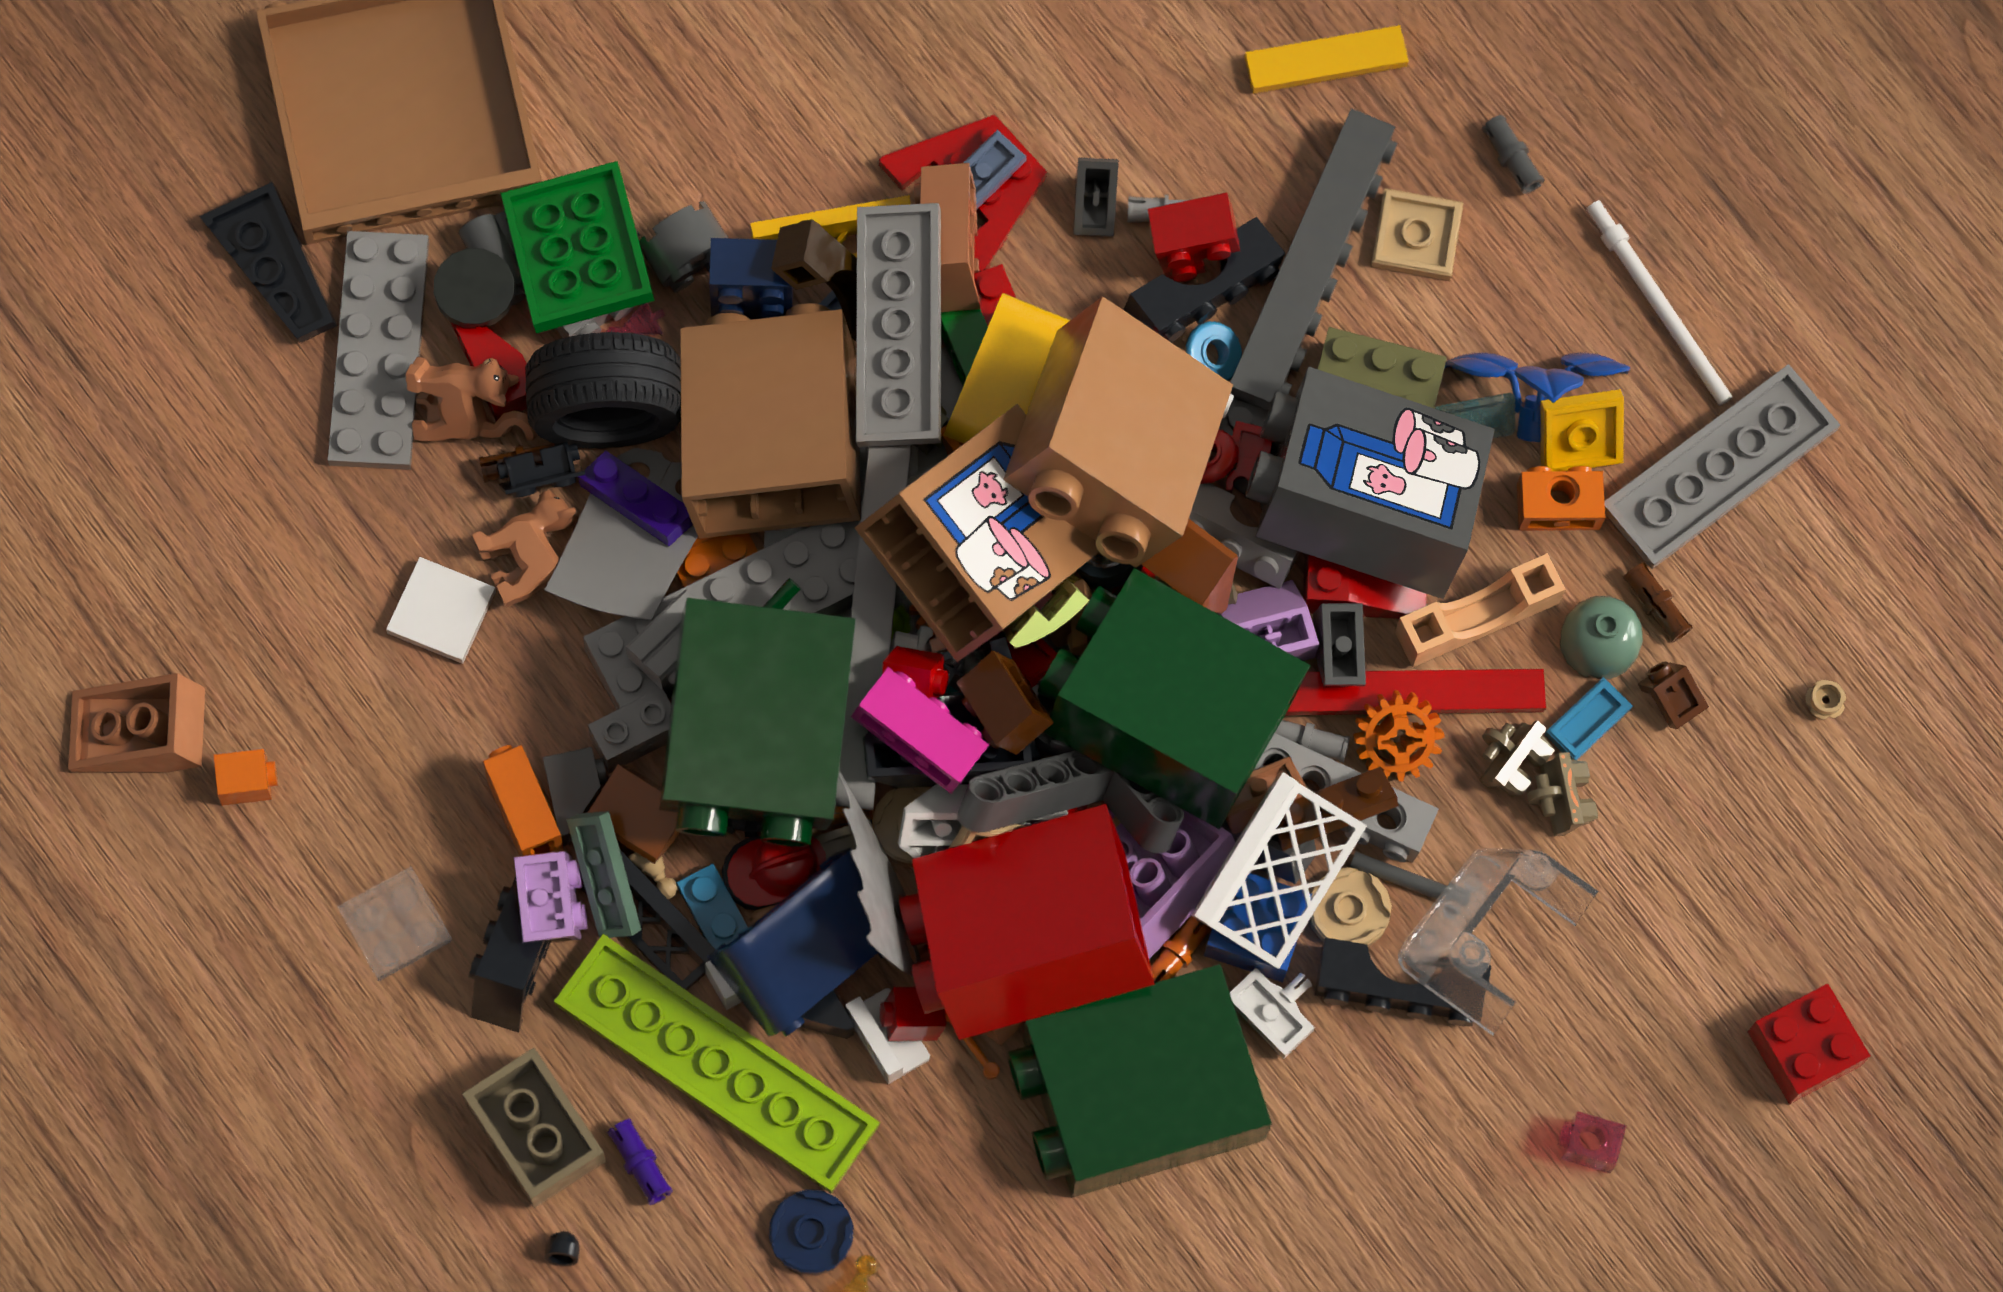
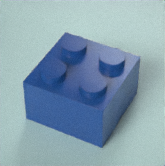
M1249 873L1246 877L1245 882L1249 897L1272 892L1269 879ZM1276 882L1278 890L1291 887ZM1241 887L1232 901L1243 898ZM1303 890L1279 895L1285 919L1300 916L1306 908ZM1273 896L1250 902L1256 926L1279 921ZM1245 903L1229 906L1219 922L1232 931L1249 928L1250 924ZM1296 922L1286 924L1288 935ZM1281 926L1258 930L1257 934L1261 949L1276 957L1284 944ZM1212 929L1204 956L1250 972L1257 968L1265 977L1283 982L1296 942L1281 967L1276 969ZM1251 932L1240 935L1254 944Z

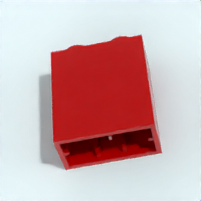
M1106 804L912 859L918 893L899 898L900 909L912 946L928 943L931 957L930 960L912 965L916 991L925 1014L945 1009L959 1040L1155 985L1126 853Z

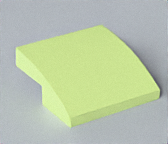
M1067 579L1041 610L1034 605L1031 606L1002 631L1009 643L1015 648L1030 644L1052 633L1068 622L1088 603L1089 599Z

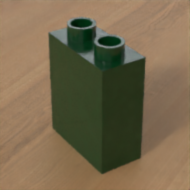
M1134 568L1118 595L1099 585L1089 600L1075 628L1092 638L1082 656L1078 658L1061 648L1047 670L1037 693L1052 700L1055 704L1050 714V718L1054 723L1044 733L1220 830L1291 706L1311 665Z
M695 598L686 599L681 618L659 810L677 812L676 831L696 836L724 837L727 833L728 819L762 822L760 841L780 846L809 847L811 846L812 829H828L834 819L856 618Z
M1221 964L1156 982L1155 985L1026 1020L1023 1033L1025 1047L1007 1052L1010 1072L1020 1100L1040 1095L1050 1127L1032 1132V1140L1042 1174L1046 1181L1065 1176L1072 1198L1265 1141L1272 1126Z

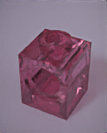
M1577 1111L1571 1122L1564 1121L1558 1140V1145L1564 1147L1561 1159L1611 1173L1617 1164L1626 1125ZM1590 1132L1596 1135L1600 1142V1148L1598 1150L1584 1148L1580 1142V1134Z

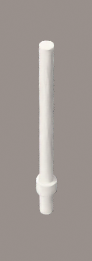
M1600 200L1592 203L1586 210L1602 232L1600 238L1608 250L1615 251L1718 405L1721 406L1728 402L1732 395L1627 242L1630 237L1621 224H1615Z

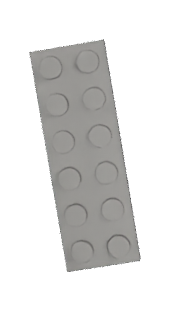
M939 203L857 207L856 443L859 447L941 443V208Z
M347 231L328 450L329 466L411 470L414 437L412 422L415 420L417 393L407 390L405 374L416 357H420L429 253L428 235Z
M1788 364L1605 500V514L1647 565L1653 569L1839 429L1840 424Z

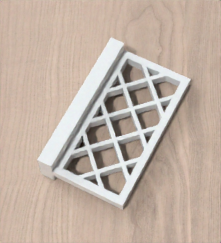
M1284 772L1278 773L1191 916L1276 969H1279L1367 825L1299 784L1297 780ZM1297 794L1313 803L1316 820L1293 825L1289 807ZM1320 808L1333 816L1322 818ZM1285 816L1288 827L1277 829ZM1340 819L1354 828L1345 844L1333 847L1328 846L1323 823ZM1318 824L1323 849L1300 854L1294 830ZM1289 831L1294 856L1271 861L1267 846L1268 841L1272 835ZM1341 850L1332 863L1330 852ZM1263 851L1265 863L1254 865ZM1325 854L1328 872L1324 879L1307 883L1301 859ZM1296 860L1301 885L1278 890L1272 866ZM1267 867L1272 892L1249 897L1245 882L1246 877L1252 870ZM1319 886L1310 899L1308 888ZM1241 887L1243 898L1232 901ZM1303 890L1306 903L1303 913L1300 916L1285 919L1279 895ZM1273 896L1279 921L1256 926L1250 902ZM1245 903L1250 924L1249 928L1232 931L1219 922L1229 906ZM1296 922L1288 935L1286 924ZM1280 925L1284 944L1276 957L1261 949L1257 931ZM1251 932L1254 944L1240 935Z

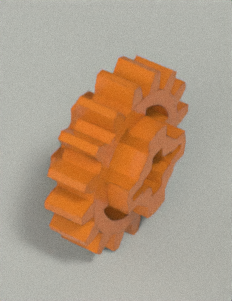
M1398 690L1393 691L1392 700L1386 701L1382 694L1377 695L1379 705L1374 708L1366 703L1363 707L1368 714L1367 718H1356L1355 720L1357 726L1362 729V732L1353 734L1355 743L1362 745L1356 750L1357 755L1360 759L1368 758L1365 765L1369 771L1381 766L1387 778L1391 772H1394L1398 781L1403 782L1405 772L1411 771L1416 778L1420 777L1418 767L1423 764L1428 768H1432L1434 765L1429 758L1430 754L1442 753L1440 746L1435 743V740L1445 738L1442 729L1435 727L1441 722L1437 713H1430L1432 706L1427 700L1417 705L1418 697L1413 692H1410L1406 700L1402 699ZM1407 712L1418 716L1424 725H1420L1418 722L1411 723L1408 720ZM1388 715L1379 725H1377V723L1384 716ZM1403 729L1405 734L1400 736V742L1395 743L1392 738L1397 737V730ZM1373 747H1377L1379 750L1386 749L1389 752L1390 760L1377 754ZM1418 747H1420V749L1414 755L1409 757Z

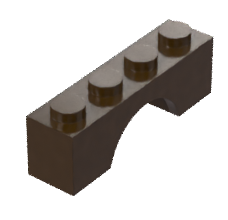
M813 219L780 227L771 269L795 290L826 283L835 293L851 337L857 342V258Z

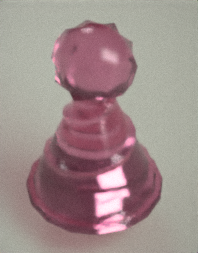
M649 303L641 304L621 329L618 326L609 327L606 332L662 336L663 330L658 319L666 315L663 309L654 312Z

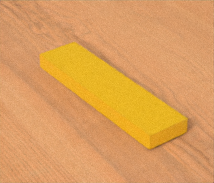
M1400 25L1245 52L1244 56L1253 94L1407 67L1409 62Z

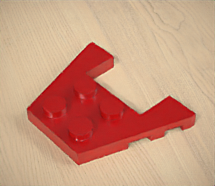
M995 114L884 155L879 159V167L903 191L921 176V167L964 163L997 130L1026 156V162L977 209L978 215L986 222L977 230L978 235L975 236L974 258L979 260V272L990 267V263L999 249L1001 250L1008 239L1010 231L1017 220L1021 218L1047 176V171Z

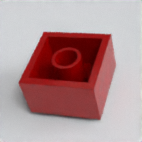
M1828 983L1755 1021L1748 1030L1750 1038L1789 1105L1860 1068L1870 1057L1869 1052Z

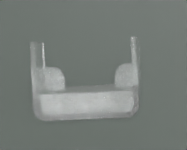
M1480 848L1474 851L1407 937L1398 953V961L1404 972L1492 1036L1499 1029L1516 1001L1482 978L1491 963V953L1487 945L1472 934L1473 930L1511 881L1574 926L1579 922L1599 892L1542 851L1502 848Z

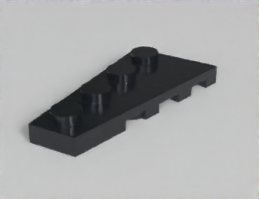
M273 182L199 216L300 343L337 326L281 196Z

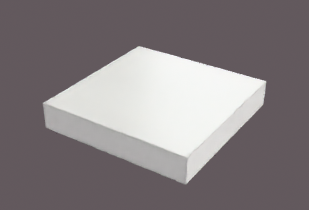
M419 557L387 626V634L463 664L496 593V588Z

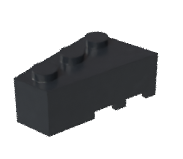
M515 877L511 888L504 886L497 905V910L501 911L497 921L490 920L483 938V944L487 945L483 955H475L470 968L469 978L474 979L471 1018L519 1033L523 1022L524 1002L527 995L532 996L536 986V982L533 980L542 958L545 959L552 939L523 942L517 880Z

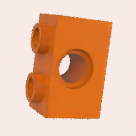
M1536 466L1521 472L1517 482L1519 531L1600 530L1605 520L1603 471H1592V468L1587 466H1575L1567 471H1551L1549 467ZM1551 492H1565L1569 496L1570 502L1565 504L1556 502L1552 498Z

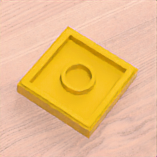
M1621 389L1562 397L1554 403L1550 400L1540 401L1541 466L1549 467L1551 471H1567L1575 466L1594 468L1623 463L1624 396Z

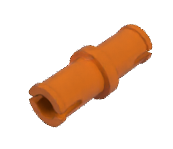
M1190 916L1172 940H1167L1161 946V954L1151 965L1154 981L1158 975L1160 976L1156 982L1174 978L1181 967L1187 968L1192 961V953L1206 935L1211 932V927L1205 924L1199 925L1193 933L1200 921Z

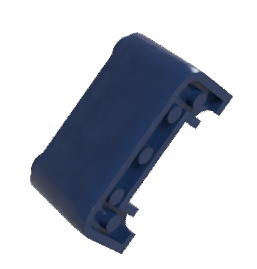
M851 847L831 855L819 865L821 870L813 872L808 876V880L750 927L739 932L738 936L727 945L725 943L721 944L707 956L768 1036H774L782 1032L786 1037L793 1033L805 1022L802 1018L805 1012L876 954L880 958L884 957L867 939V935L871 932V925L858 895V892L863 890V882L852 857L851 850L853 849Z

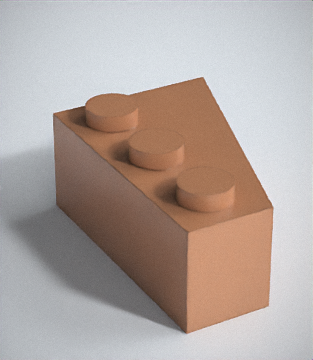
M960 163L921 167V183L914 185L915 204L939 203L941 208V312L981 309L980 295H978L974 281V273L979 272V260L974 258L975 236L978 235L976 187L970 164Z

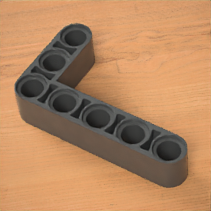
M1074 750L973 778L968 785L957 817L965 828L973 832L982 833L1103 800L1142 848L1158 854L1165 853L1170 849L1184 818V811L1079 751Z

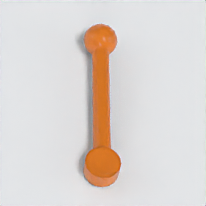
M945 1011L946 1021L950 1022L948 1015ZM972 1037L964 1038V1042L983 1066L984 1077L989 1080L997 1078L1000 1072L999 1066L994 1062H989Z

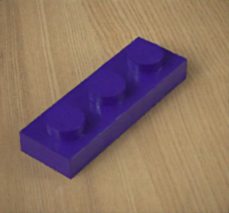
M607 451L603 452L585 469L586 475L578 476L579 484L582 488L668 547L693 525L683 502Z

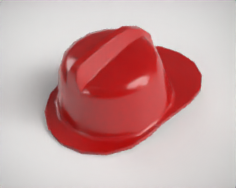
M813 836L811 837V846L774 845L762 842L759 838L740 847L733 855L727 870L728 883L734 895L744 903L758 907L772 905L786 898L808 880V876L813 872L821 870L819 865L826 860V853L820 842Z

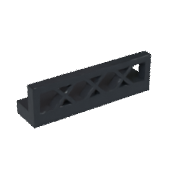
M620 850L631 893L639 902L638 918L641 929L643 930V924L661 925L667 931V946H648L642 939V930L626 937L660 973L685 990H689L706 974L705 963L710 961L707 956L715 948ZM583 881V888H580V889L587 895L586 888H585L584 881ZM643 908L653 917H643ZM672 937L681 947H671ZM656 953L666 954V964ZM671 954H689L699 966L682 981L671 970Z

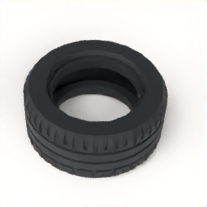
M622 332L574 335L543 345L533 353L525 366L528 423L540 438L551 443L561 444L568 442V445L576 444L578 448L596 449L638 445L666 436L681 421V359L668 343L647 335Z

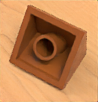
M1188 519L1183 536L1142 563V565L1180 594L1213 612L1222 614L1228 607L1238 555Z
M618 764L588 812L609 811L617 841L653 864L659 860L681 834V832L675 830L677 812L659 810L662 787L625 765Z

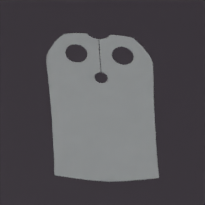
M633 448L616 457L628 466L636 462L646 464L650 469L647 479L683 502L682 496L675 489L676 483L682 478L681 462L671 463L662 456L661 452ZM590 493L571 538L544 591L597 611L652 620L675 575L698 537L694 525L668 547Z

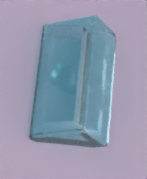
M1511 392L1436 406L1434 408L1494 428L1493 438L1512 435L1515 431L1514 393L1511 394Z

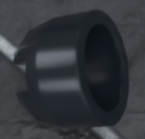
M568 1231L553 1234L549 1237L546 1244L544 1259L558 1266L576 1265L580 1253L579 1240Z

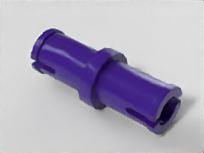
M626 1119L614 1125L617 1129L616 1131L614 1128H610L607 1134L611 1137L626 1162L623 1167L628 1175L633 1174L646 1196L648 1204L654 1205L665 1199L663 1194H666V1196L671 1195L673 1190L655 1163L657 1159L653 1149L646 1148L632 1120Z

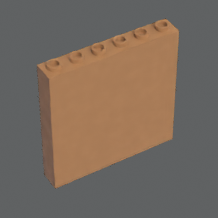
M304 0L290 4L274 2L267 5L264 9L256 10L307 245L347 237V231L372 232L502 205V192L542 182L501 0Z

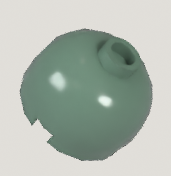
M1593 596L1579 602L1567 614L1561 629L1560 650L1567 664L1580 675L1612 679L1624 674L1635 663L1643 643L1642 624L1636 612L1624 601L1611 596Z

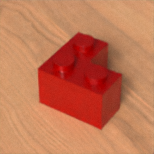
M1227 192L1148 209L1155 254L1164 275L1169 279H1173L1176 282L1190 281L1196 278L1197 274L1206 272L1204 258L1212 261L1223 260L1231 256V253L1240 251L1233 207Z

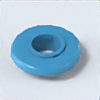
M1207 321L1197 325L1190 333L1186 343L1187 354L1227 381L1232 379L1242 357V348L1238 337L1231 328L1220 322ZM1209 342L1214 344L1218 351V361L1216 364L1211 363L1206 355V348Z

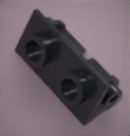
M563 442L539 449L542 464L535 465L531 451L503 457V462L496 463L499 478H507V482L499 483V487L506 495L512 493V497L518 498L536 493V487L551 483L552 487L557 488L574 484L576 482L575 477L586 475L584 469L578 464L574 465L573 461L580 459L577 445H568V442Z

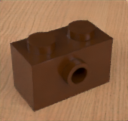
M995 651L988 654L956 682L965 696L962 699L964 706L974 717L979 718L985 727L981 731L984 738L995 749L1001 747L1017 755L1054 723L1015 661Z

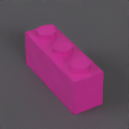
M889 667L851 715V718L950 794H952L989 746L988 743L982 740V734L975 727L968 723H960L949 714V709L944 703L934 697H926L916 689V684L909 676L899 671L894 672Z

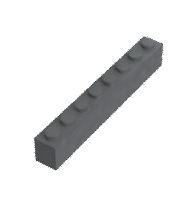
M1351 108L1230 383L1233 384L1230 394L1234 395L1233 398L1268 411L1276 391L1289 395L1292 384L1286 381L1291 370L1299 372L1308 351L1302 348L1306 335L1314 337L1323 317L1322 314L1317 313L1322 300L1329 303L1338 282V280L1332 278L1337 265L1345 267L1353 245L1347 243L1352 231L1360 233L1368 211L1362 209L1367 197L1375 198L1383 179L1382 176L1377 175L1382 162L1387 165L1390 164L1398 143L1392 140L1396 126Z

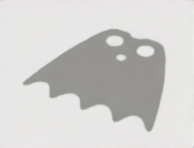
M839 772L850 804V809L844 808V813L856 842V849L851 850V854L863 882V890L859 891L858 895L871 925V932L867 935V939L887 960L903 972L913 976L912 965L920 963L921 959L917 946H913L916 963L912 960L907 947L906 938L909 939L905 929L899 903V895L904 897L906 894L869 821L842 774ZM894 907L897 910L899 920L896 918Z

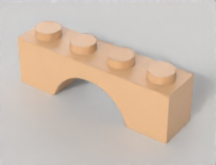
M1547 553L1509 570L1500 579L1476 593L1448 603L1434 602L1400 617L1395 634L1413 668L1559 604L1566 589Z

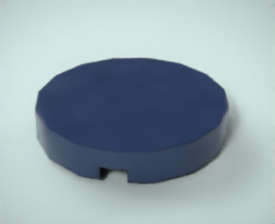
M803 1190L788 1197L777 1206L770 1220L769 1240L774 1255L786 1268L800 1275L818 1276L834 1270L846 1259L853 1245L854 1225L848 1210L837 1197L822 1190Z

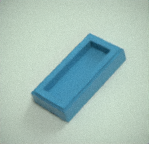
M1603 677L1557 720L1544 735L1562 753L1570 752L1571 760H1578L1632 709L1633 705Z

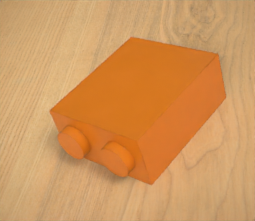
M506 745L492 751L489 754V759L483 761L487 782L519 856L563 852L561 833L523 746L520 745L512 748L511 745Z

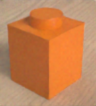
M264 749L214 755L217 795L222 806L272 800L271 786H278L275 761L268 762Z

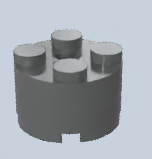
M701 201L699 202V210L695 211L692 205L680 209L652 228L656 236L649 242L645 236L639 242L642 254L664 287H671L674 293L694 282L693 274L705 267L710 272L711 238H728L706 202Z

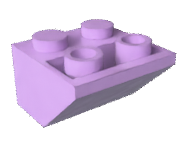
M1293 580L1284 582L1280 589L1270 585L1239 593L1236 604H1228L1226 611L1222 614L1217 613L1302 661L1313 659L1316 656L1319 642L1308 606Z

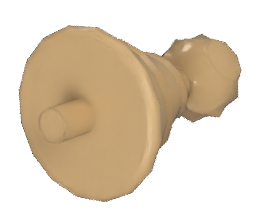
M636 852L628 856L642 873L647 874L657 882L656 888L667 899L673 898L677 894L678 886L675 880L665 877L663 856L655 864Z

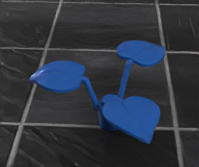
M1481 352L1463 354L1448 360L1445 364V368L1453 367L1475 376H1503L1507 378L1511 383L1514 397L1513 411L1519 413L1517 437L1530 442H1541L1540 401L1550 400L1554 403L1566 392L1582 386L1584 378L1576 373L1580 372L1588 376H1607L1621 372L1628 374L1630 372V366L1603 355L1583 352L1562 356L1561 364L1567 366L1565 370L1555 368L1543 369L1534 366L1518 368V363L1507 357ZM1518 378L1538 391L1537 395H1528L1525 397V402H1522Z

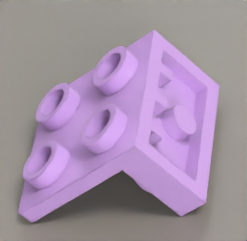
M565 851L514 857L523 942L559 938L580 940L581 930L588 929L585 904L577 902L576 888H583L579 863L573 860L572 856Z

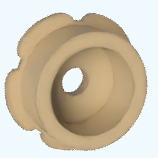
M1820 680L1814 684V688L1808 689L1806 693V704L1811 707V713L1819 719H1826L1827 717L1836 718L1845 709L1843 703L1846 700V695L1841 686L1836 682ZM1822 698H1829V703H1823Z

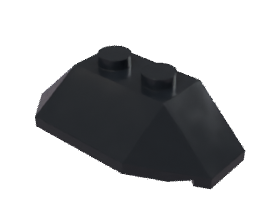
M964 695L939 696L937 698L947 706L952 717L962 724L968 723L982 734L981 731L985 727L979 718L974 717L962 702V699L965 697ZM870 731L863 737L867 779L897 788L933 787L937 785L935 781ZM989 744L959 784H969L977 776L1032 762L1030 744L1017 755L1001 747L995 749Z

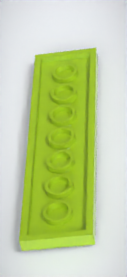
M602 934L554 1000V1004L830 1194L835 1190L880 1126V1122L604 934Z

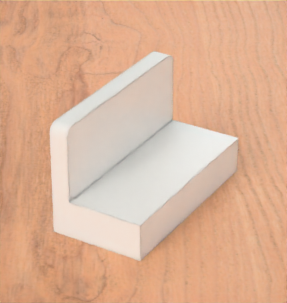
M888 988L865 1001L860 996L845 1004V1011L887 1084H890L928 1062L930 1054L922 1041H888L887 1028L881 1026L879 1017L880 1004L885 1001L891 992Z

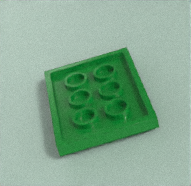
M618 161L501 193L536 333L655 301Z

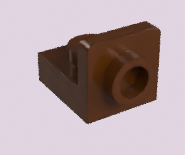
M1661 662L1649 669L1646 673L1648 677L1638 683L1642 692L1652 695L1670 728H1680L1709 708L1685 665Z

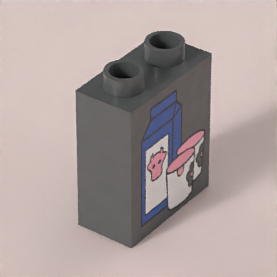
M1308 367L1295 397L1278 391L1274 393L1263 423L1260 438L1278 443L1279 447L1276 456L1263 451L1259 452L1246 488L1245 498L1264 504L1256 537L1444 599L1469 548L1495 429Z

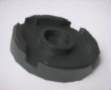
M467 248L453 253L441 263L434 277V296L440 312L451 323L463 328L476 329L475 326L481 327L484 325L487 327L496 324L509 312L515 300V280L509 265L498 254L486 249Z

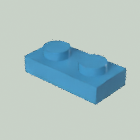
M714 864L676 882L678 890L702 935L715 949L723 943L727 945L738 936L739 932L748 928Z

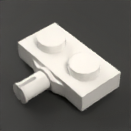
M1255 968L1230 992L1235 1010L1284 1059L1315 1029L1300 1013L1295 1002L1312 986V983L1308 978L1304 981L1306 976L1299 973L1296 978L1282 989L1280 986L1271 983Z

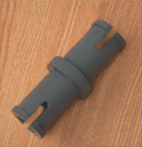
M1504 115L1495 116L1487 121L1482 130L1498 152V161L1501 166L1508 168L1523 194H1528L1538 189L1545 182V179L1540 175L1528 156L1529 148L1524 142H1519Z

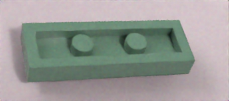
M609 811L576 814L568 818L569 831L599 939L602 934L612 938L632 936L642 929Z

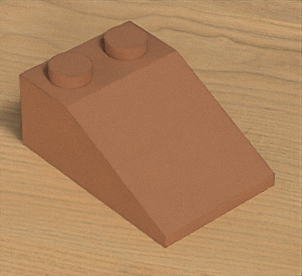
M179 673L72 691L68 770L72 772H172L202 767L205 687Z

